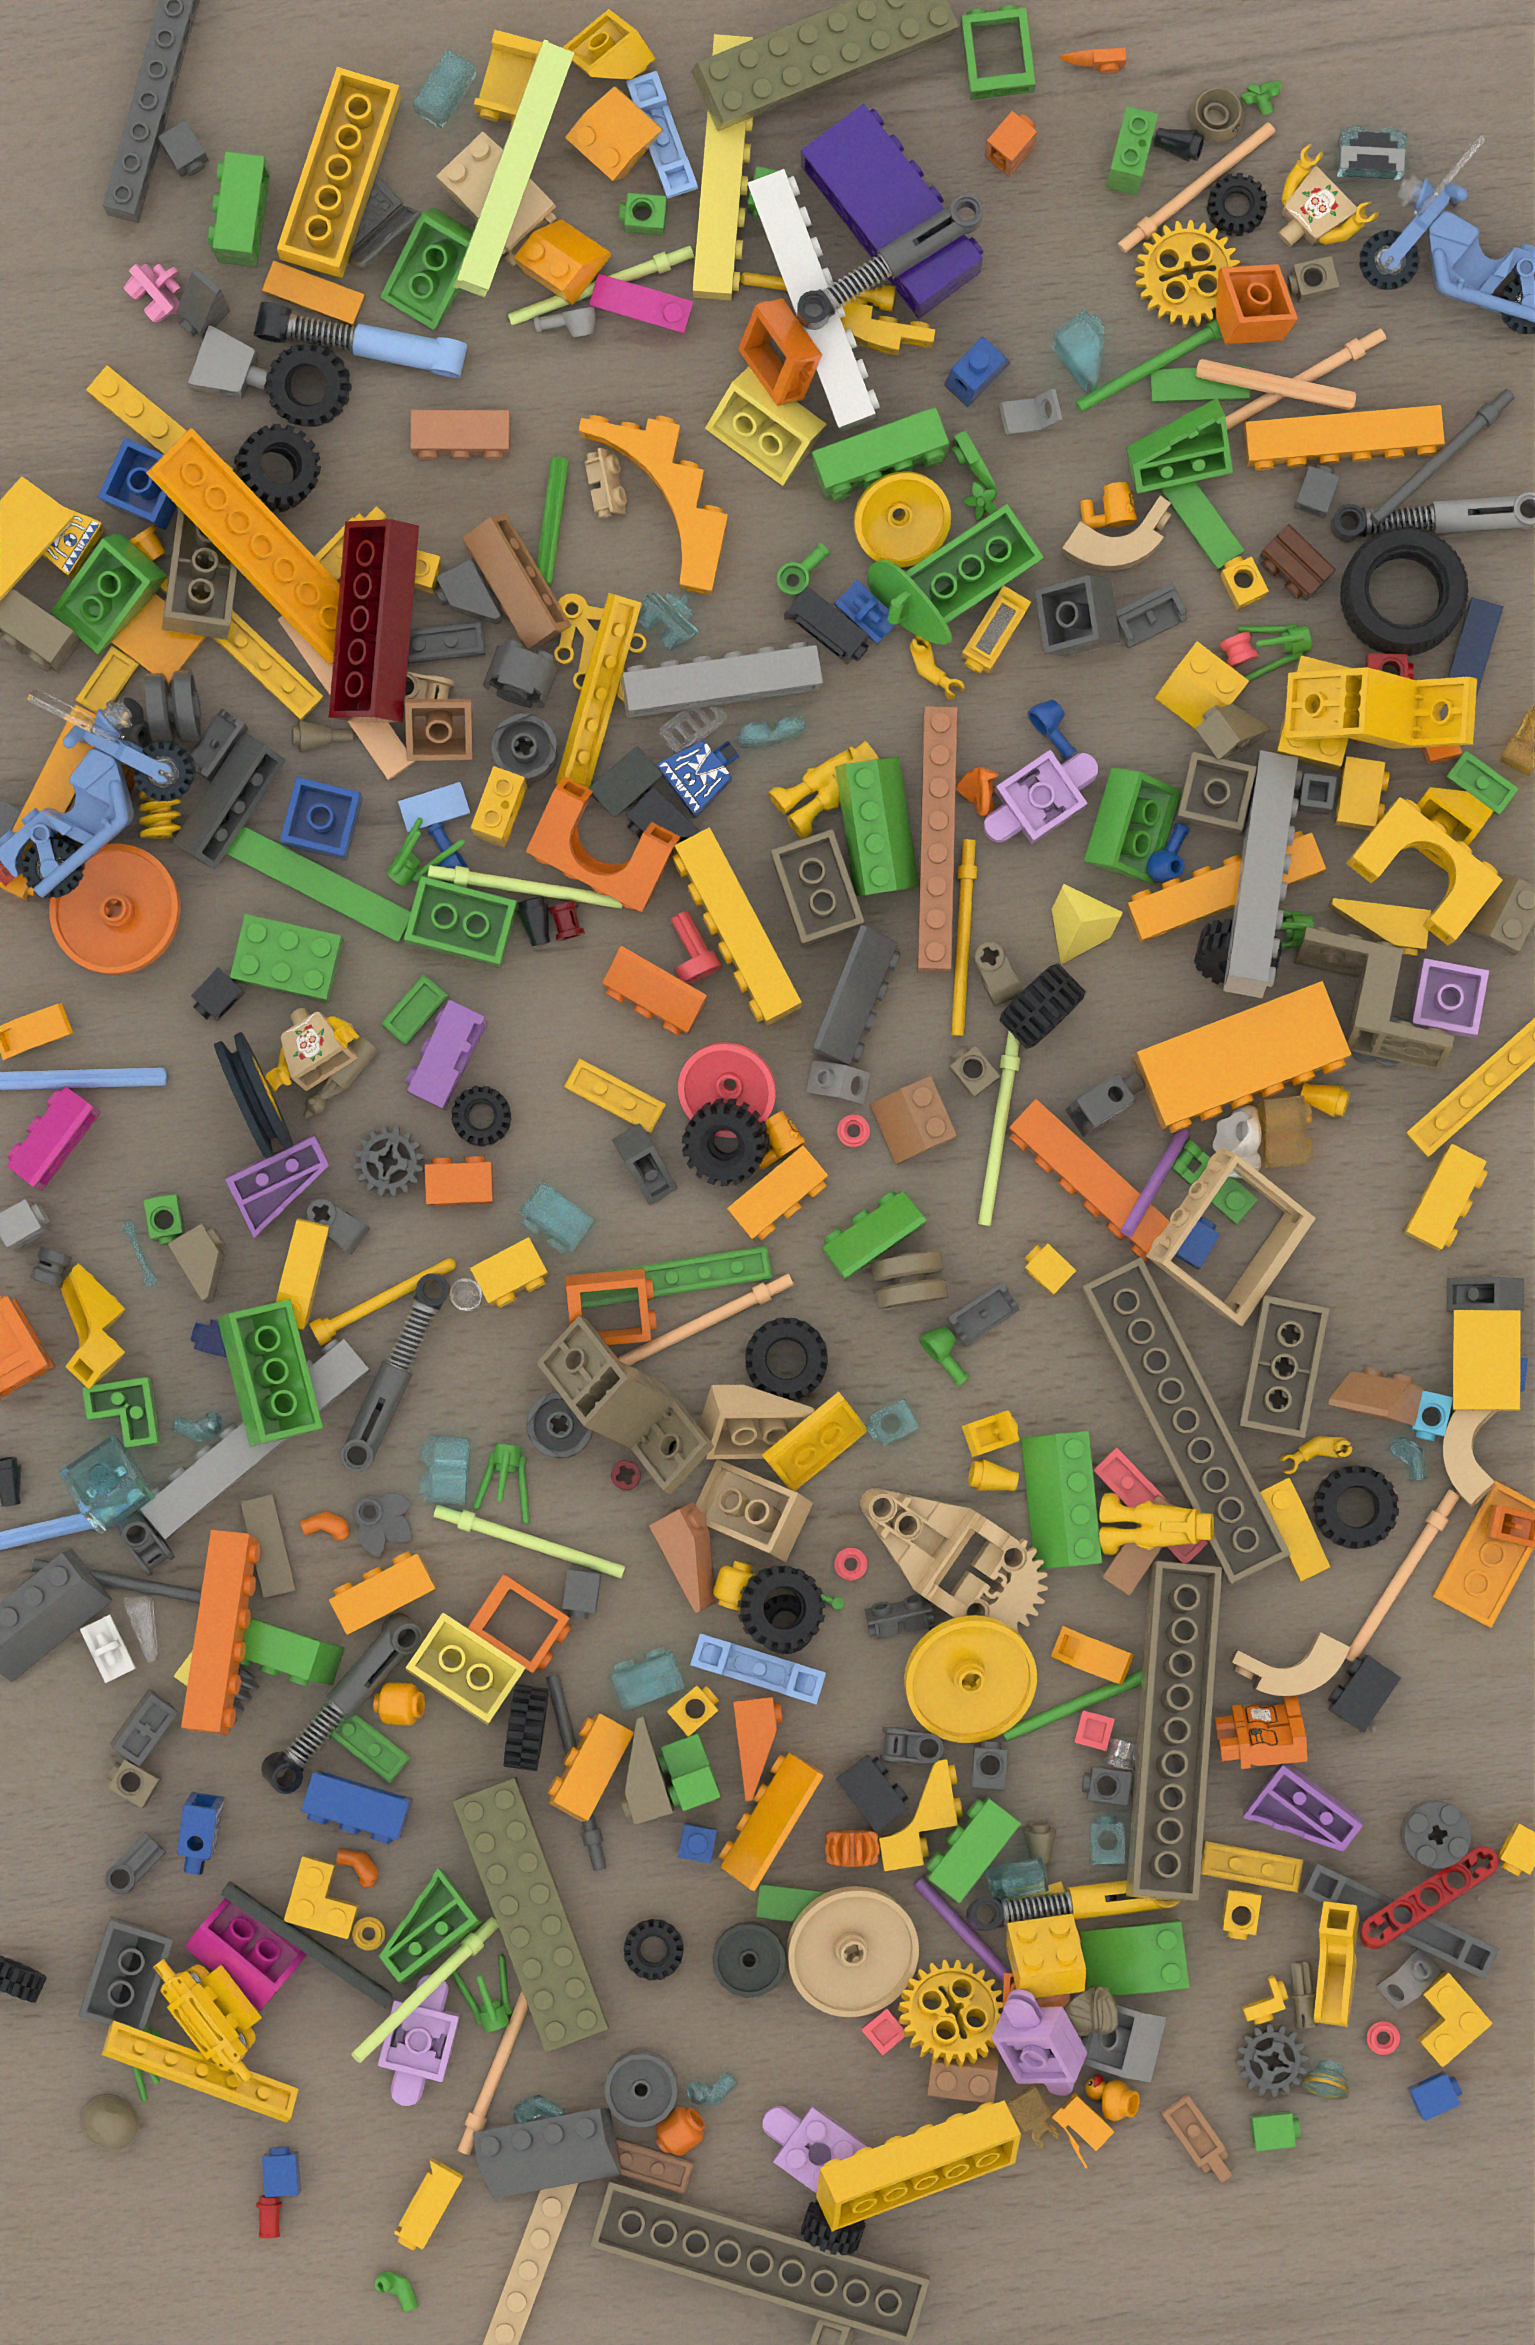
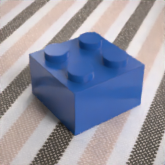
M124 438L98 494V498L112 508L163 530H166L177 507L166 493L146 474L163 454Z
M296 777L280 841L285 846L347 861L363 800L361 793Z

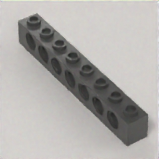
M159 0L103 203L108 216L139 223L160 147L158 136L164 133L200 0Z

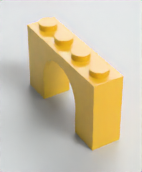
M1400 797L1390 806L1346 864L1372 884L1379 878L1398 852L1413 847L1423 848L1437 855L1444 863L1448 873V889L1443 900L1423 926L1449 946L1459 937L1503 879L1497 875L1498 871L1491 864L1485 861L1480 862L1472 855V850L1465 843L1454 841L1449 837L1443 825L1435 820L1430 821L1423 816L1417 804L1409 799L1404 800Z

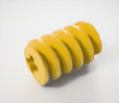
M172 771V773H169L173 776L172 779L161 782L162 784H157L164 787L172 786L174 784H171V780L178 778V775L176 777L177 773ZM141 791L139 798L148 802L141 804L139 810L148 815L140 818L139 823L148 828L140 832V837L145 839L174 838L172 832L180 830L181 826L172 823V819L180 817L181 813L172 810V806L180 804L181 800L176 798L168 802H159L144 796L145 793Z

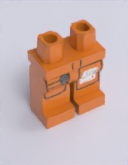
M1297 1695L1284 1696V1704L1263 1707L1251 1704L1243 1708L1241 1704L1231 1705V1716L1215 1717V1731L1217 1740H1219L1222 1762L1239 1760L1241 1770L1250 1769L1251 1764L1266 1766L1308 1762L1306 1733Z

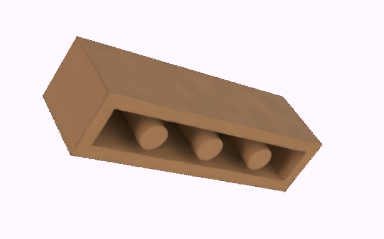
M507 514L489 517L462 537L467 545L469 555L479 565L483 572L484 581L493 589L500 601L499 604L502 612L511 620L516 629L518 639L526 646L527 650L544 646L572 626Z

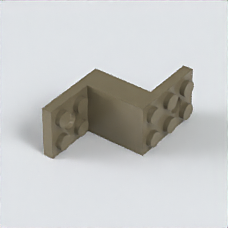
M1306 927L1296 953L1295 964L1358 978L1346 1038L1349 1050L1441 1071L1451 1052L1454 1036L1447 1035L1445 1031L1437 1028H1429L1427 1030L1417 1028L1406 1021L1390 1022L1403 949L1396 948L1394 944L1385 941L1377 943L1365 941L1362 937L1354 934H1346L1344 936L1334 934L1324 927Z
M580 1315L536 1362L583 1426L631 1448L664 1492L672 1494L715 1447L664 1382L619 1361L590 1322ZM581 1355V1363L574 1369V1360L577 1356ZM676 1440V1449L669 1455V1445Z

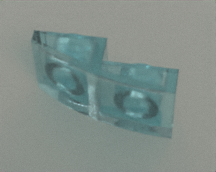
M791 715L783 718L774 725L776 730L771 732L765 721L759 725L754 721L739 731L741 736L737 737V743L740 748L771 746L806 732L807 726L800 715L794 719Z

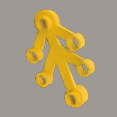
M572 593L564 595L558 601L572 626L561 633L560 644L555 649L554 656L560 665H568L573 661L574 651L571 647L575 629L577 628L584 637L579 670L573 677V683L575 688L581 691L582 687L577 684V679L580 676L586 675L598 632L594 630L588 620L601 621L604 608L588 606L582 596ZM575 604L578 607V612L575 615H569L566 612L568 605ZM633 633L632 640L639 638L642 640L643 645L639 649H633L630 646L629 651L633 654H641L646 649V639L642 634ZM562 649H567L571 655L569 659L561 660L558 657V653ZM620 681L616 695L624 703Z

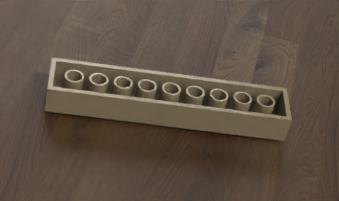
M1142 1257L1082 1286L1080 1289L1190 1509H1198L1200 1513L1213 1514V1540L1206 1541L1219 1567H1222V1573L1227 1583L1232 1584L1291 1555Z
M1156 1561L1150 1565L1126 1897L1191 1903L1199 1901L1222 1567Z
M610 2178L590 2247L908 2345L912 2343L930 2283L929 2275L855 2252L852 2254L847 2252V2255H841L839 2252L833 2255L827 2249L823 2252L819 2250V2246L812 2247L810 2241H805L803 2236L614 2178Z

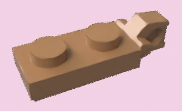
M1188 2093L1160 2112L1199 2168L1201 2167L1204 2173L1212 2169L1221 2183L1233 2176L1223 2162L1229 2157L1225 2151V2146Z

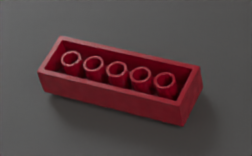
M392 519L345 521L328 718L355 723L403 722L419 525Z

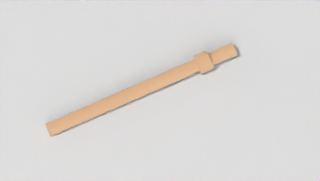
M1269 122L1264 124L1149 218L1145 216L1135 224L1136 229L1117 243L1119 248L1124 253H1127L1144 238L1148 240L1152 233H1157V228L1272 136L1276 132L1274 127Z
M1379 328L1360 340L1355 338L1344 344V349L1292 379L1313 382L1351 359L1356 361L1366 355L1365 351L1386 340V335ZM1266 393L1225 417L1227 430L1280 401L1285 396Z
M789 1273L766 1285L762 1282L752 1287V1292L617 1358L619 1361L631 1366L757 1303L763 1305L771 1301V1296L794 1286V1283Z
M1449 1489L1436 1511L1432 1510L1425 1520L1427 1525L1350 1645L1351 1648L1346 1656V1659L1353 1663L1356 1657L1360 1656L1437 1532H1442L1449 1521L1447 1517L1460 1498L1455 1492Z
M522 1990L474 2110L468 2113L464 2123L467 2127L457 2150L463 2154L470 2155L474 2146L473 2132L484 2130L488 2120L485 2118L529 2009Z

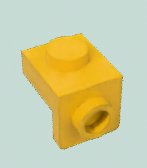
M1009 1410L961 1426L972 1457L1019 1441L1018 1425Z
M1273 1975L1266 1977L1272 1996L1241 2006L1245 2019L1247 2021L1254 2020L1255 2025L1274 2019L1272 2013L1286 2009L1283 2001L1288 1999L1284 1983L1282 1980L1276 1982Z

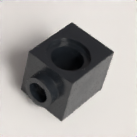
M217 968L191 996L197 1001L193 1007L206 1020L212 1015L219 1021L245 992L220 968Z

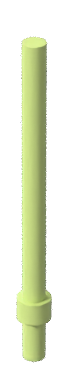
M689 245L668 254L664 251L653 255L652 260L609 275V277L631 282L657 271L659 274L671 270V266L695 257ZM596 281L588 285L577 301L592 296ZM556 295L507 315L513 326L535 316L567 306L569 303Z
M429 865L427 878L450 881L454 885L466 887L468 884L622 908L620 901L595 891L471 872L466 867L455 866V869Z
M1009 1030L1005 1055H1001L999 1066L1002 1069L978 1220V1225L991 1226L1014 1076L1015 1071H1019L1021 1059L1018 1057L1020 1042Z
M438 1504L436 1506L433 1517L457 1524L458 1529L470 1532L472 1529L620 1579L622 1578L625 1569L623 1565L475 1517L476 1513L464 1509L462 1512Z
M490 1917L475 1933L470 1932L460 1942L461 1946L351 2053L353 2058L361 2063L470 1955L475 1956L484 1947L483 1943L499 1928L496 1919Z

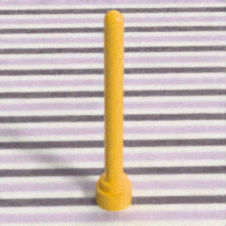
M744 272L740 275V282L743 285L787 291L782 277ZM883 284L882 287H876L875 290L865 289V293L860 292L861 295H855V297L873 303V306L879 307L880 311L893 312L896 286Z
M447 1258L330 1320L328 1317L323 1320L318 1318L310 1322L309 1325L320 1346H323L332 1341L331 1337L337 1335L336 1331L416 1290L417 1283L421 1277L434 1272L445 1275L455 1269L456 1262L452 1258Z

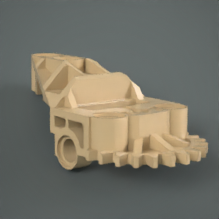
M871 1488L862 1494L860 1508L914 1591L953 1618L967 1616L968 1607L973 1603H977L978 1609L974 1615L1000 1620L1017 1632V1622H1021L1027 1627L1030 1625L1026 1617L1027 1613L1038 1616L1039 1613L1033 1607V1604H1044L1045 1600L1037 1596V1593L1048 1590L1046 1585L1038 1583L1039 1580L1047 1577V1572L1036 1570L1044 1561L1041 1558L1031 1560L1037 1550L1034 1547L1026 1550L1027 1540L1022 1538L1018 1541L971 1508L879 1488ZM879 1498H883V1509L874 1513V1502ZM905 1516H909V1526L905 1530L900 1531V1520ZM974 1532L985 1538L986 1542L970 1565L991 1578L995 1583L990 1587L987 1583L966 1570L954 1589L948 1594L938 1585ZM1014 1548V1558L1005 1563L1004 1555L1006 1551Z

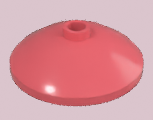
M720 1042L699 1049L687 1060L679 1076L678 1096L683 1111L690 1120L698 1109L701 1110L704 1104L708 1102L713 1104L716 1099L723 1098V1102L727 1103L732 1098L737 1099L736 1105L741 1106L743 1102L749 1104L750 1106L747 1110L751 1114L756 1110L760 1114L758 1121L761 1123L768 1119L773 1110L776 1100V1084L771 1069L756 1052L740 1044ZM726 1079H733L736 1082V1086L730 1087L727 1085ZM720 1130L714 1135L723 1138H737L729 1130Z

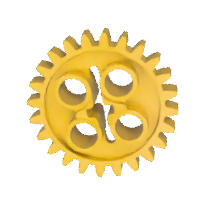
M1189 220L1187 229H1182L1180 222L1176 221L1174 231L1172 232L1164 225L1162 228L1163 237L1152 233L1151 239L1154 245L1144 242L1142 249L1148 255L1138 254L1137 261L1144 266L1136 267L1134 274L1143 278L1137 280L1135 286L1137 288H1145L1139 298L1140 300L1150 298L1151 301L1147 307L1148 311L1156 307L1160 309L1157 319L1160 320L1165 314L1170 315L1169 325H1173L1176 318H1181L1184 328H1186L1189 319H1193L1196 327L1200 325L1202 316L1208 322L1212 321V311L1216 312L1218 271L1223 267H1239L1240 260H1230V257L1235 254L1236 249L1224 248L1228 238L1224 237L1218 241L1216 239L1218 229L1215 228L1208 234L1205 232L1206 223L1204 222L1197 230L1194 229L1192 220ZM1197 248L1204 249L1208 253L1209 258L1205 261H1197L1193 258L1192 251ZM1164 255H1171L1176 259L1177 265L1172 268H1166L1160 263V258ZM1211 266L1216 267V270H1215V271H1202V272H1201V270H1204V269H1206L1207 267H1211ZM1183 268H1188L1189 273H1194L1191 280H1187L1186 275H1181ZM1161 276H1164V277H1172V276H1174L1173 278H1170V279H1168L1167 281H1163V282H1162V281L1159 280V278H1160ZM1202 280H1210L1214 283L1215 290L1211 293L1202 292L1198 283ZM1171 286H1177L1183 291L1184 296L1180 299H1172L1167 295L1166 290Z
M945 1959L942 1961L939 1970L933 1963H930L928 1974L919 1969L916 1975L918 1981L910 1978L907 1984L910 1990H903L901 1998L906 2002H900L898 2010L906 2014L901 2015L898 2022L899 2024L908 2025L902 2035L903 2037L913 2036L910 2048L920 2045L922 2047L920 2052L921 2058L928 2052L933 2054L932 2064H935L939 2057L944 2058L945 2067H949L951 2060L956 2059L960 2068L963 2066L966 2057L972 2064H975L977 2053L985 2058L989 2052L987 2046L994 2049L996 2047L991 2037L1001 2017L1000 2013L1003 2012V2002H997L1003 1992L1002 1990H991L995 1980L990 1979L985 1982L983 1980L984 1969L977 1974L972 1973L973 1963H970L965 1970L961 1969L960 1960H956L954 1967L949 1968ZM957 1987L963 1988L969 1996L965 1998L958 1997L952 1989ZM939 1988L944 1989L946 1993V1999L943 1993L939 1990ZM927 1999L933 2000L939 2008L935 2010L927 2009L922 2001ZM948 2007H949V2009H950V2011H951L952 2013H957V2012L959 2013L957 2019L955 2018V2016H954L952 2013H950V2014H947V2013H946L947 2010H948ZM976 2017L980 2019L982 2026L972 2027L968 2024L967 2018ZM959 2028L963 2035L966 2036V2039L961 2038L959 2034ZM946 2029L952 2034V2038L942 2039L937 2035L936 2031Z

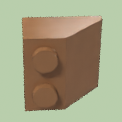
M471 699L405 700L407 761L473 760Z
M931 1076L903 1087L870 1104L896 1165L957 1138V1134Z
M1364 1368L1363 1373L1350 1371L1330 1397L1328 1405L1357 1415L1415 1426L1424 1387L1412 1384L1413 1377L1394 1373L1393 1379L1383 1377V1371Z
M946 2029L936 2031L937 2035L942 2039L952 2038V2034ZM959 2029V2034L961 2038L966 2039V2036H964L961 2030ZM987 2046L989 2052L985 2058L977 2053L975 2064H972L966 2057L963 2066L960 2068L956 2059L951 2060L949 2067H945L944 2058L939 2057L935 2064H932L933 2054H931L927 2096L979 2103L994 2102L999 2066V2051L997 2047L994 2049Z

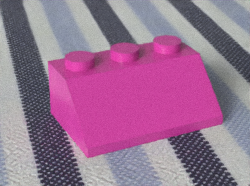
M66 1086L62 1091L57 1089L52 1094L46 1104L50 1108L42 1118L38 1115L27 1129L30 1135L23 1144L18 1142L7 1156L10 1160L7 1167L41 1191L44 1190L101 1113Z
M226 1898L208 1916L184 1946L185 1949L210 1970L213 1971L222 1965L250 2003L259 2011L265 2007L307 1956L306 1953Z

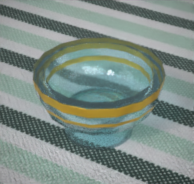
M1318 2061L1317 2068L1310 2070L1301 2084L1302 2088L1307 2092L1322 2098L1343 2100L1349 2096V2085L1343 2076L1344 2068L1332 2061Z

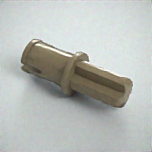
M1308 1961L1291 1963L1294 1994L1290 1996L1291 1999H1294L1296 2028L1303 2029L1304 2026L1306 2029L1317 2027L1318 2023L1314 2022V1997H1316V1992H1313L1311 1965Z

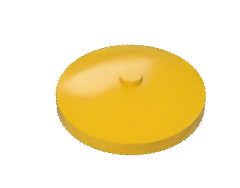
M976 1615L950 1619L926 1633L912 1650L904 1674L906 1698L916 1719L932 1734L957 1743L986 1741L1008 1731L1027 1712L1034 1698L1037 1686L1036 1664L1022 1636L1000 1620Z

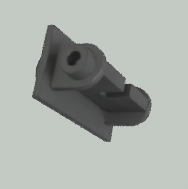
M920 1595L909 1596L904 1601L891 1604L880 1602L874 1604L871 1608L864 1609L870 1637L877 1636V1639L900 1634L899 1622H904L906 1633L927 1629L930 1624H935L931 1602Z

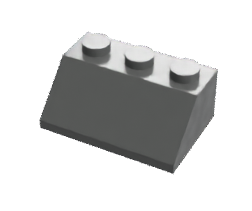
M110 1916L78 2016L108 2026L113 2021L144 2031L161 1980L153 1966L162 1959H165L167 1962L174 1939L146 1927Z

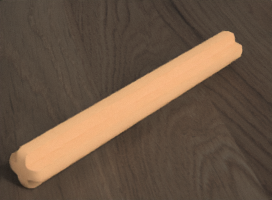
M1204 359L1199 360L1196 376L1206 380L1345 410H1353L1356 402V393L1353 391Z

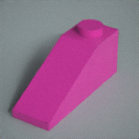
M598 274L589 305L684 333L693 301Z

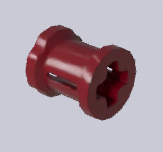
M576 901L558 904L549 908L550 914L554 916L558 932L555 935L556 941L567 940L585 934L584 928L579 926L575 910L578 907Z
M623 1460L614 1465L611 1479L614 1485L621 1490H630L639 1484L641 1472L635 1463ZM622 1466H625L628 1470L634 1469L635 1474L631 1477V1484L627 1485L625 1481L619 1482L617 1480V1476L621 1474L620 1468Z

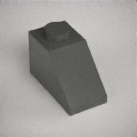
M471 559L436 576L439 586L435 587L434 590L442 605L449 603L454 612L496 625L502 622L501 615Z
M640 1123L612 1139L649 1205L678 1189Z
M1447 1278V1311L1521 1310V1312H1524V1278Z

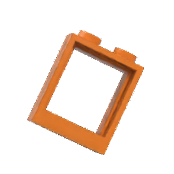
M783 298L763 301L755 305L738 351L777 406L804 399L822 353ZM771 336L786 356L784 365L768 343Z
M644 1268L566 1276L570 1325L579 1315L583 1317L581 1292L638 1287L642 1327L597 1331V1333L607 1345L651 1341L650 1330H657L655 1310H648L647 1300L654 1298L652 1279H645Z
M503 1574L467 1629L526 1667L531 1673H535L537 1668L544 1671L554 1656L549 1650L555 1641L562 1643L572 1627L567 1624L571 1617L508 1575ZM511 1589L558 1620L532 1661L484 1630Z

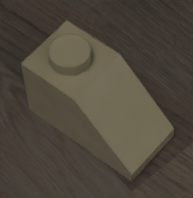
M1234 704L1221 708L1215 705L1202 715L1204 721L1195 728L1218 760L1249 749L1270 731L1267 724Z

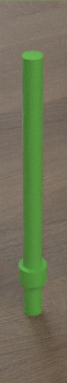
M1215 318L1208 322L1203 330L1076 400L1075 405L1077 409L1082 413L1211 339L1216 341L1222 338L1217 319Z
M1142 1670L1125 1677L1123 1685L1114 1682L1016 1723L1012 1728L1003 1733L1006 1742L1141 1685Z

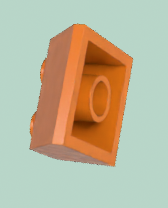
M1279 264L1220 268L1218 271L1216 319L1225 345L1283 341L1298 318Z

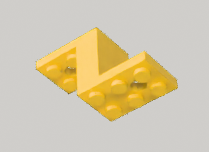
M1368 667L1288 673L1284 738L1302 740L1347 737L1390 749L1473 745L1477 679L1457 677L1413 680ZM1319 697L1320 707L1314 713L1313 702ZM1447 704L1448 715L1444 720H1441L1440 711Z

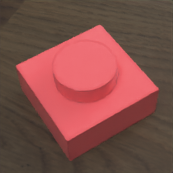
M1082 1710L1074 1742L1107 1751L1115 1719Z
M888 2008L884 2009L861 2029L882 2056L905 2038L902 2035L904 2028Z

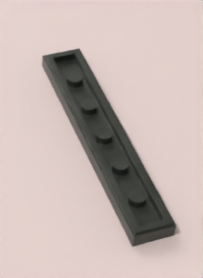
M228 1882L222 1890L221 1895L382 2007H387L392 1999V1992L295 1925L284 1922L282 1916L233 1882Z

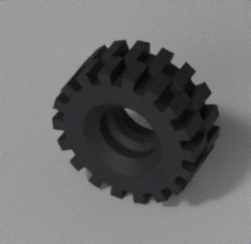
M1224 919L1223 923L1215 920L1212 922V925L1209 923L1205 925L1201 931L1194 959L1196 969L1202 971V976L1205 978L1211 977L1212 982L1217 985L1220 982L1224 983L1233 923L1231 919ZM1279 943L1276 959L1271 958L1270 967H1276V972L1282 951L1281 943Z
M723 1098L716 1099L713 1104L710 1102L704 1104L701 1110L698 1109L685 1128L686 1132L682 1136V1143H685L682 1149L683 1156H689L690 1158L686 1164L690 1169L694 1166L698 1169L695 1175L700 1179L703 1175L708 1176L707 1183L712 1185L717 1180L721 1181V1186H728L731 1181L734 1182V1185H737L745 1177L746 1179L750 1178L763 1161L768 1150L766 1145L769 1142V1134L764 1135V1131L767 1128L765 1121L759 1123L758 1118L760 1114L756 1110L751 1114L747 1110L750 1106L749 1104L743 1102L741 1106L736 1105L737 1099L730 1098L727 1103H724ZM720 1130L733 1132L738 1138L737 1149L730 1153L720 1151L714 1144L715 1133Z
M515 1685L506 1736L504 1767L537 1771L545 1728L549 1689Z

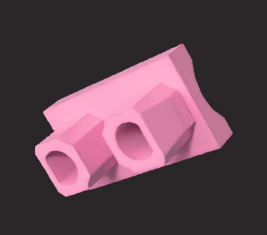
M135 264L129 270L132 276L124 286L125 291L135 300H140L148 292L154 300L144 311L153 322H160L170 314H178L177 308L180 301L174 295L181 289L175 282L180 274L177 268L172 267L166 271L161 264H158L152 270L148 264L142 266Z

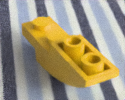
M850 298L851 301L845 302V306L842 304L846 315L840 318L844 330L851 328L856 344L894 356H899L900 344L933 349L935 329H930V325L927 323L912 321L910 325L899 324L897 319L888 316H879L878 320L872 319L873 306L867 305V301L858 298Z

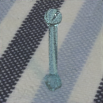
M126 1222L122 1230L129 1236L145 1275L144 1283L150 1287L154 1286L157 1283V1277L151 1274L134 1234L135 1225L132 1222Z

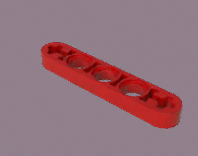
M1480 1846L1475 1848L1456 1864L1438 1872L1375 1913L1363 1923L1360 1929L1361 1942L1370 1949H1380L1490 1878L1496 1871L1499 1864L1496 1852L1488 1847ZM1477 1856L1481 1859H1489L1488 1870L1485 1867H1480L1471 1875L1468 1869L1476 1864L1478 1861ZM1449 1873H1460L1464 1877L1465 1885L1459 1889L1451 1887L1447 1882ZM1424 1890L1434 1891L1438 1896V1903L1434 1906L1425 1905L1420 1899L1421 1892ZM1398 1907L1407 1908L1411 1913V1921L1406 1924L1397 1922L1393 1916V1911ZM1387 1920L1389 1927L1380 1935L1381 1940L1376 1936L1373 1938L1368 1936L1371 1930L1370 1926L1378 1929Z

